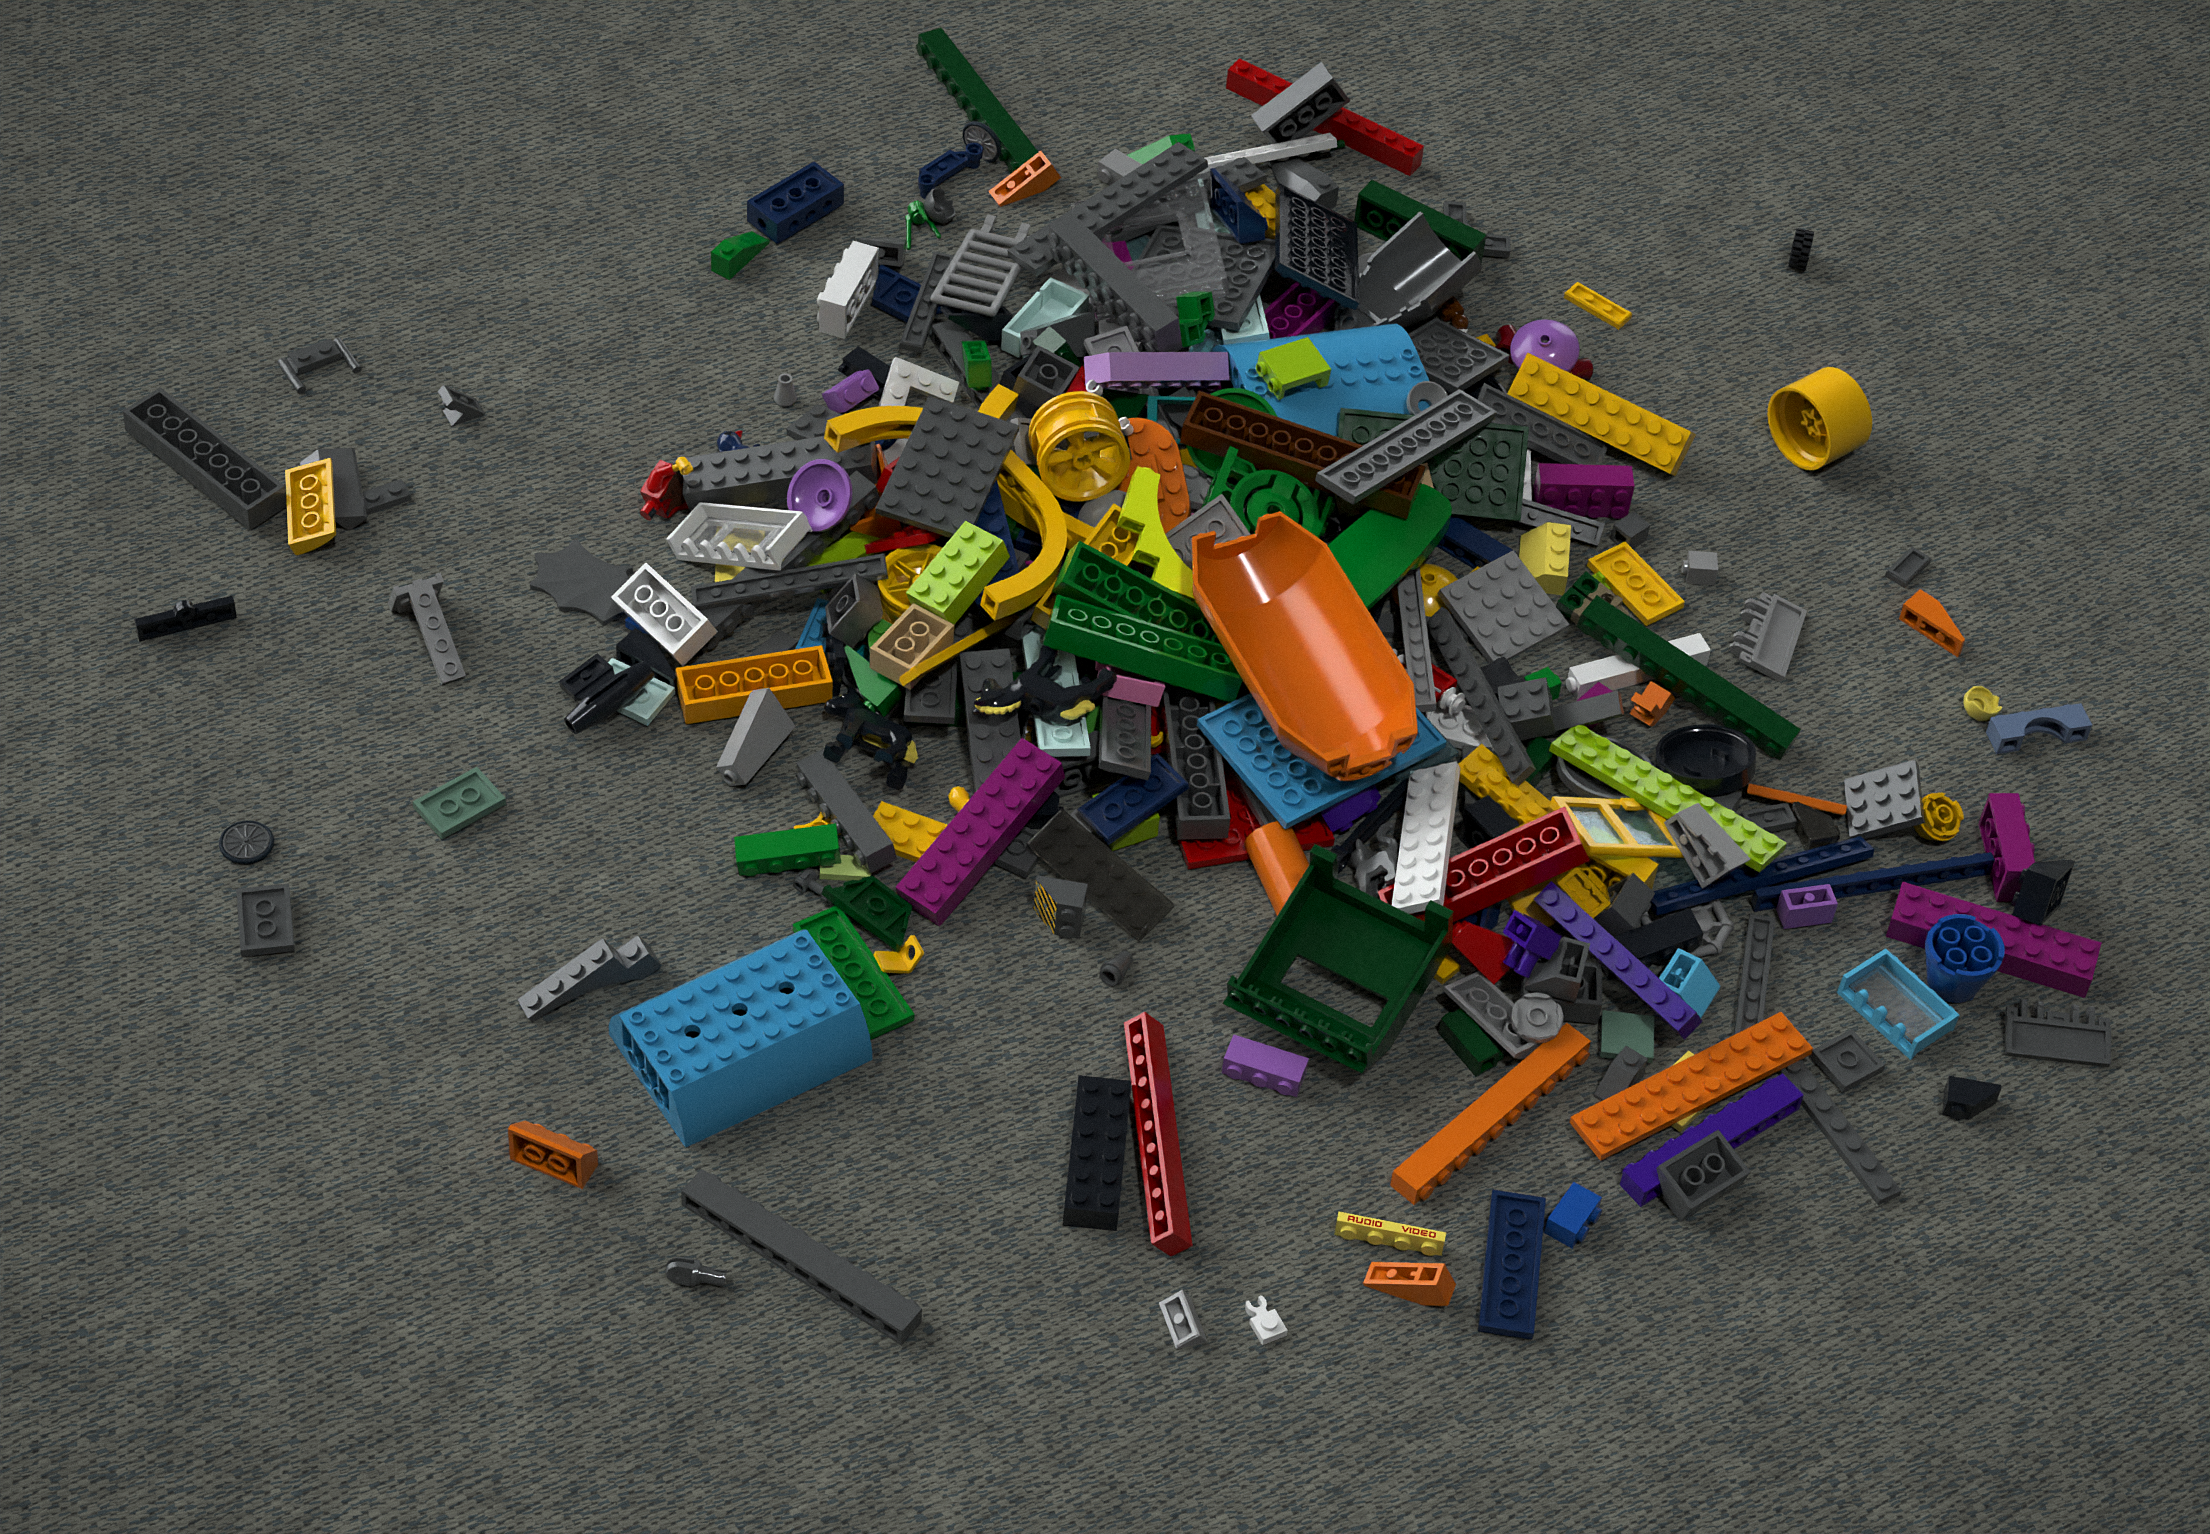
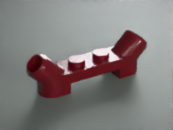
M1504 325L1496 333L1498 344L1495 348L1509 354L1508 363L1513 364L1510 346L1517 330L1513 325ZM1588 358L1578 359L1569 373L1583 380H1590L1593 375V364Z

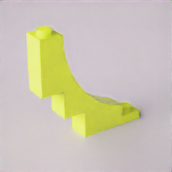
M1138 466L1131 477L1116 526L1139 534L1132 560L1153 567L1152 580L1196 603L1193 596L1192 570L1172 548L1160 521L1157 494L1161 474L1155 473L1150 468Z

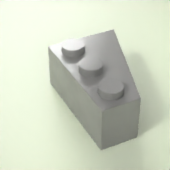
M1699 803L1676 813L1664 822L1702 889L1724 878L1751 860Z

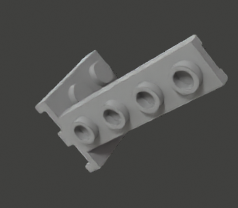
M440 572L435 577L426 580L421 578L403 587L394 586L388 606L391 612L398 610L399 613L413 608L441 685L465 678L466 675L437 599L444 582Z

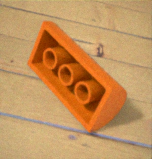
M1276 821L1253 831L1246 838L1244 846L1278 916L1310 864L1292 826L1284 829Z

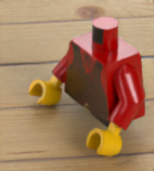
M679 457L674 465L661 459L659 460L640 491L646 503L639 511L642 517L651 520L657 514L664 518H669L677 511L689 509L683 496V475L690 474L693 471V467L687 458Z

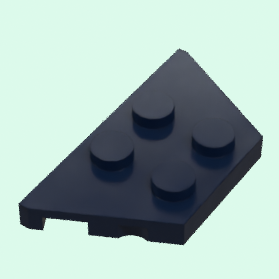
M881 264L873 293L872 305L907 323L921 284ZM939 305L936 315L942 313L940 309L944 305Z

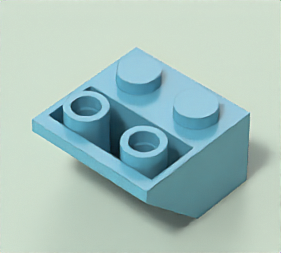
M1680 948L1677 949L1659 977L1662 982L1695 1010L1700 1018L1703 1017L1720 989V984L1703 960Z

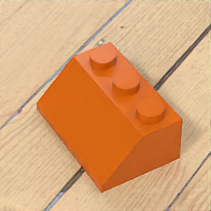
M528 1121L511 1124L508 1128L510 1160L581 1189L584 1188L598 1166L597 1150L589 1144H581L571 1140L564 1134L554 1133L545 1129L540 1124H532Z

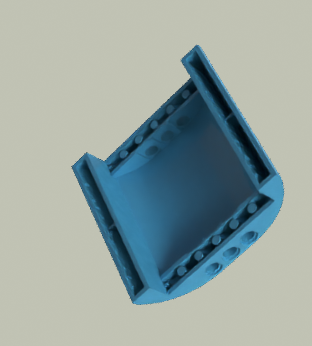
M1398 324L1217 345L1211 351L1228 352L1229 377L1234 388L1246 389L1260 395L1272 406L1279 418L1336 437L1338 434L1340 408L1411 415L1406 403L1409 391L1417 383L1429 381L1410 336ZM1309 337L1331 368L1328 385L1319 388L1315 381L1285 390L1283 399L1278 400L1274 393L1269 391L1267 383L1256 371L1259 352ZM1422 400L1418 403V408L1421 411L1430 407L1426 401Z

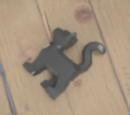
M1389 822L1382 824L1377 831L1378 842L1383 846H1388L1387 849L1376 854V852L1367 849L1360 839H1357L1356 849L1352 852L1351 858L1348 861L1349 866L1356 869L1355 878L1359 884V890L1377 899H1380L1377 892L1379 884L1385 882L1383 889L1395 884L1398 846L1394 838L1387 837V834L1394 828L1393 823Z

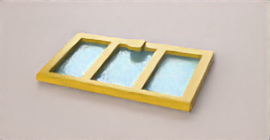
M1552 796L1549 805L1554 811L1564 806L1566 807L1587 855L1684 858L1664 824L1668 819L1635 801L1634 798L1605 799Z

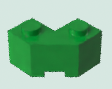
M1212 291L1189 292L1176 296L1182 347H1189L1203 342L1206 336L1204 332L1208 322H1212L1215 316Z

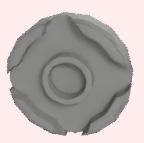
M1535 992L1525 994L1516 1001L1512 1008L1510 1020L1512 1028L1519 1037L1528 1042L1538 1044L1548 1042L1558 1035L1562 1028L1564 1016L1561 1006L1558 1003L1556 1004L1552 997Z

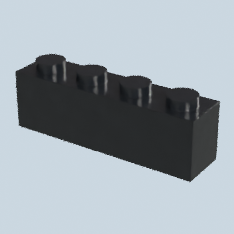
M1691 908L1614 936V938L1649 968L1654 962L1672 959L1678 948L1686 952L1696 950L1702 945L1704 933ZM1602 966V970L1607 980L1616 978L1604 966Z

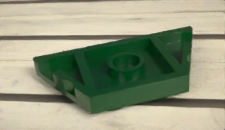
M874 876L864 877L861 880L845 881L843 886L832 888L831 885H827L823 888L821 894L896 952L901 950L913 905Z

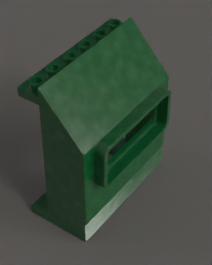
M1314 844L1310 850V865L1239 978L1237 979V977L1232 975L1227 983L1228 995L1222 1004L1363 1073L1391 1049L1451 949L1453 911L1430 900L1425 907V921L1418 919L1338 880V855ZM1300 957L1387 1000L1388 1002L1374 1025L1369 1027L1281 983L1295 959Z

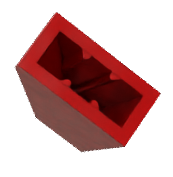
M1465 920L1462 923L1457 922L1453 925L1452 945L1477 971H1480L1492 984H1495L1511 968L1504 964L1503 961L1514 942L1508 936Z

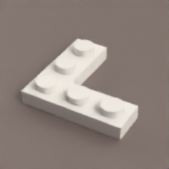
M895 357L892 360L878 407L905 406L909 389L928 397L953 403L959 382Z

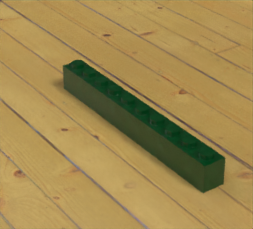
M942 27L918 34L916 49L919 56H923L929 69H933L939 82L944 83L949 95H953L959 108H963L967 113L969 121L981 122L994 131L1001 144L999 160L1001 162L1004 161L1008 166L1010 174L1036 155L1038 150Z
M1598 595L1582 612L1576 627L1584 634L1599 641L1605 648L1611 649L1625 661L1641 669L1646 675L1652 676L1666 688L1682 696L1687 702L1696 705L1704 713L1723 723L1725 727L1744 734L1753 744L1764 750L1769 756L1781 760L1794 744L1801 731L1799 727Z

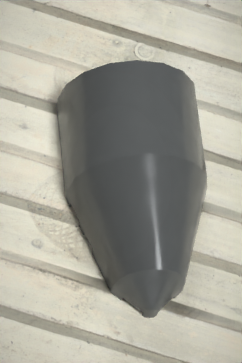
M1419 212L1370 256L1367 261L1368 266L1363 273H1359L1360 304L1356 310L1338 305L1334 312V319L1336 321L1335 331L1386 324H1398L1406 328L1430 318L1481 272L1482 266L1477 253L1473 251L1463 261L1458 259L1433 232L1423 213Z

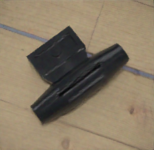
M598 653L558 681L562 690L575 701H580L564 718L565 724L572 733L578 734L604 721L636 697L655 677L653 670L645 661H641L615 674L613 666Z

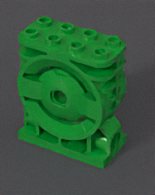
M1232 446L1228 448L1216 469L1202 507L1223 494L1247 530L1250 532L1251 529L1253 534H1255L1259 517L1281 511L1319 539L1321 535H1324L1328 526L1327 518L1331 516L1335 507V503L1332 502L1333 497L1328 495L1325 501L1318 499L1320 491L1315 490L1311 494L1303 483L1284 472L1276 470L1256 471L1253 463L1236 456L1238 449ZM1251 497V498L1249 499V501H1248L1246 507H1245V512H1244V511H1243V505H1244L1245 498Z

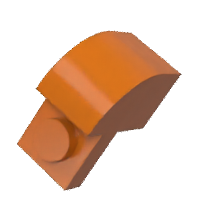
M1650 681L1642 695L1635 692L1631 698L1635 706L1630 714L1652 727L1665 715L1675 698L1669 691Z

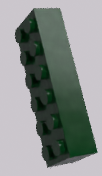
M1371 180L1358 193L1354 219L1358 229L1387 242L1416 214L1421 212L1440 241L1458 259L1463 261L1474 251L1477 253L1482 265L1487 234L1374 180Z

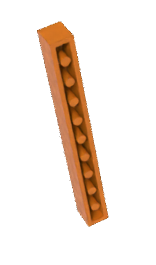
M1566 1023L1563 1025L1554 1039L1542 1043L1399 1165L1392 1173L1390 1186L1413 1205L1421 1199L1426 1200L1429 1198L1439 1183L1441 1185L1445 1184L1454 1170L1457 1168L1460 1170L1467 1164L1469 1157L1474 1153L1477 1155L1481 1153L1491 1138L1497 1139L1502 1134L1506 1125L1509 1123L1514 1124L1526 1108L1532 1109L1538 1102L1539 1097L1542 1094H1549L1554 1089L1556 1082L1560 1079L1565 1080L1577 1064L1583 1065L1590 1055L1588 1051L1591 1041L1570 1024Z

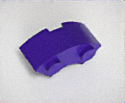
M1373 784L1320 811L1332 832L1338 829L1342 832L1353 826V820L1364 813L1367 814L1378 807L1377 802L1380 800L1381 795Z

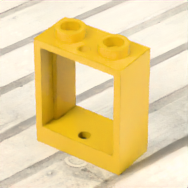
M1586 863L1556 876L1557 883L1592 918L1596 917L1611 904L1607 886Z

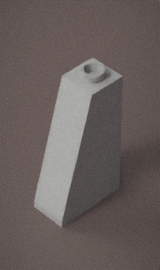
M770 688L757 689L750 693L716 766L723 780L729 786L747 784L796 727Z

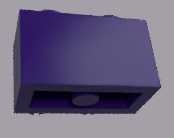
M1514 909L1502 932L1514 942L1503 963L1513 968L1518 974L1529 978L1539 958L1544 957L1550 960L1553 953L1558 949L1561 936L1540 921Z

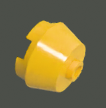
M1931 793L1923 797L1925 823L1914 826L1916 832L1922 838L1947 841L1955 837L1959 832L1960 821L1964 819L1963 811L1956 800L1953 802L1949 797L1944 796L1946 793Z

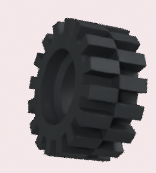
M1796 228L1788 263L1789 268L1806 270L1814 231Z

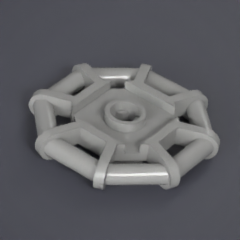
M1721 898L1706 902L1705 906L1697 904L1688 907L1691 908L1704 933L1702 945L1704 946H1700L1688 953L1696 957H1702L1711 954L1717 956L1722 952L1723 944L1728 935L1734 930V923L1730 921L1721 903ZM1649 908L1645 914L1641 915L1639 920L1643 925L1688 908L1667 912L1660 916L1653 915L1654 912ZM1714 910L1719 922H1713L1709 912ZM1711 931L1718 932L1715 940H1711L1708 937Z

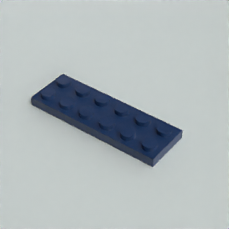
M1492 1190L1478 1322L1479 1332L1533 1340L1546 1204L1545 1197Z

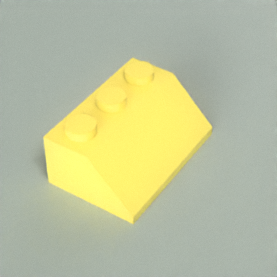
M1547 522L1520 537L1519 558L1545 593L1563 595L1565 593L1569 568L1571 525Z

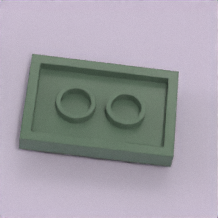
M478 767L413 801V808L441 840L506 805V798Z

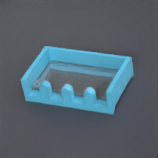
M1886 948L1843 975L1837 994L1910 1060L1919 1051L1948 1032L1953 1031L1960 1016L1953 1007L1941 999L1934 990L1930 989Z

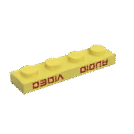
M1338 1212L1334 1235L1341 1236L1347 1240L1358 1239L1368 1241L1373 1245L1394 1246L1399 1250L1419 1251L1428 1256H1442L1446 1232Z

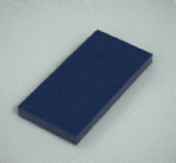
M1156 753L1151 757V773L1148 780L1134 779L1125 775L1077 810L1078 814L1110 845L1188 790L1189 785Z

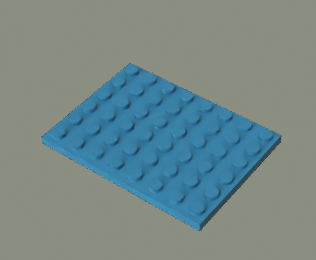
M1251 693L1197 720L1198 728L1284 829L1444 749L1447 743L1416 707L1418 734L1413 744L1404 754L1399 752L1391 759L1392 764L1371 776L1353 781H1340L1286 750L1281 745Z

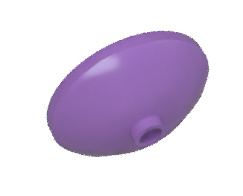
M1536 320L1521 327L1514 335L1510 346L1511 359L1519 370L1527 353H1530L1569 372L1578 360L1579 342L1574 332L1566 325L1554 320Z
M827 459L810 461L795 473L790 482L787 493L788 509L790 511L803 512L813 530L812 532L827 531L838 525L847 514L852 501V484L848 473L838 463Z

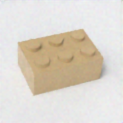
M913 603L870 647V668L902 685L899 681L900 676L917 664L953 645L954 624ZM923 676L905 685L904 687L911 690L922 679Z

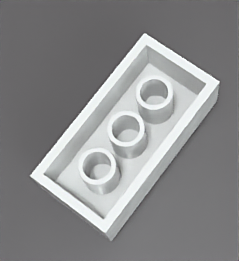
M853 241L849 249L846 248L844 250L842 261L836 264L834 275L832 278H828L824 292H820L817 298V305L819 306L817 314L819 332L843 339L846 338L878 279L879 248Z
M647 563L611 597L621 610L682 666L718 632L702 613Z

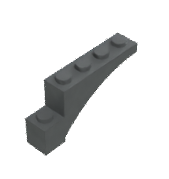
M639 935L617 950L602 938L517 1000L527 1018L533 1022L558 1006L590 991L629 980L639 979L641 981L659 969L662 964L652 947Z

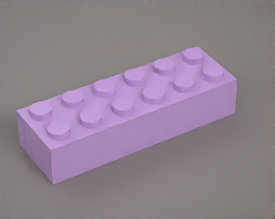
M1108 352L1084 357L1085 385L1089 380L1093 379L1097 382L1095 389L1098 385L1103 389H1109V387H1115V389H1129V387H1135V389H1148L1149 387H1154V389H1166L1168 387L1181 389L1185 386L1193 387V389L1220 386L1221 381L1229 380L1228 352Z

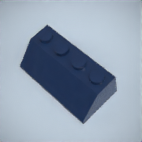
M1210 168L1211 210L1239 244L1265 240V231L1268 230L1266 218L1260 214L1259 210L1254 207L1237 185L1215 168Z

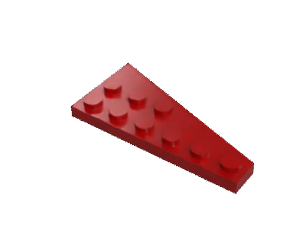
M911 525L905 527L902 531L895 532L893 535L870 542L864 546L866 554L927 544L943 537V535Z

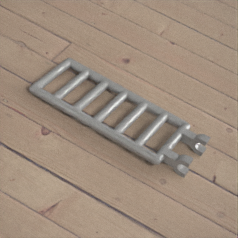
M987 214L981 230L971 229L967 233L930 297L931 302L994 317L1020 273L1022 266L1017 262H1008L967 251L971 249L1009 258L1008 249L976 242L974 239L1013 247L1029 237L1027 235L1030 224L1021 223L1014 239L993 234L996 216ZM962 260H966L986 266L1007 270L1010 272L1009 274L961 262ZM960 271L972 275H977L1001 281L1004 283L1002 285L968 276L955 274V272ZM949 282L995 292L997 295L994 296L949 285ZM947 293L984 303L991 304V306L987 307L971 302H966L942 296V294Z

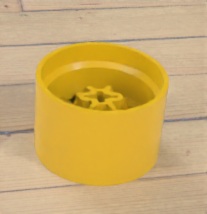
M1822 368L1777 390L1772 395L1768 404V424L1777 447L1790 462L1805 470L1819 469L1862 447L1871 435L1872 414L1868 400L1858 383L1849 374L1838 368Z

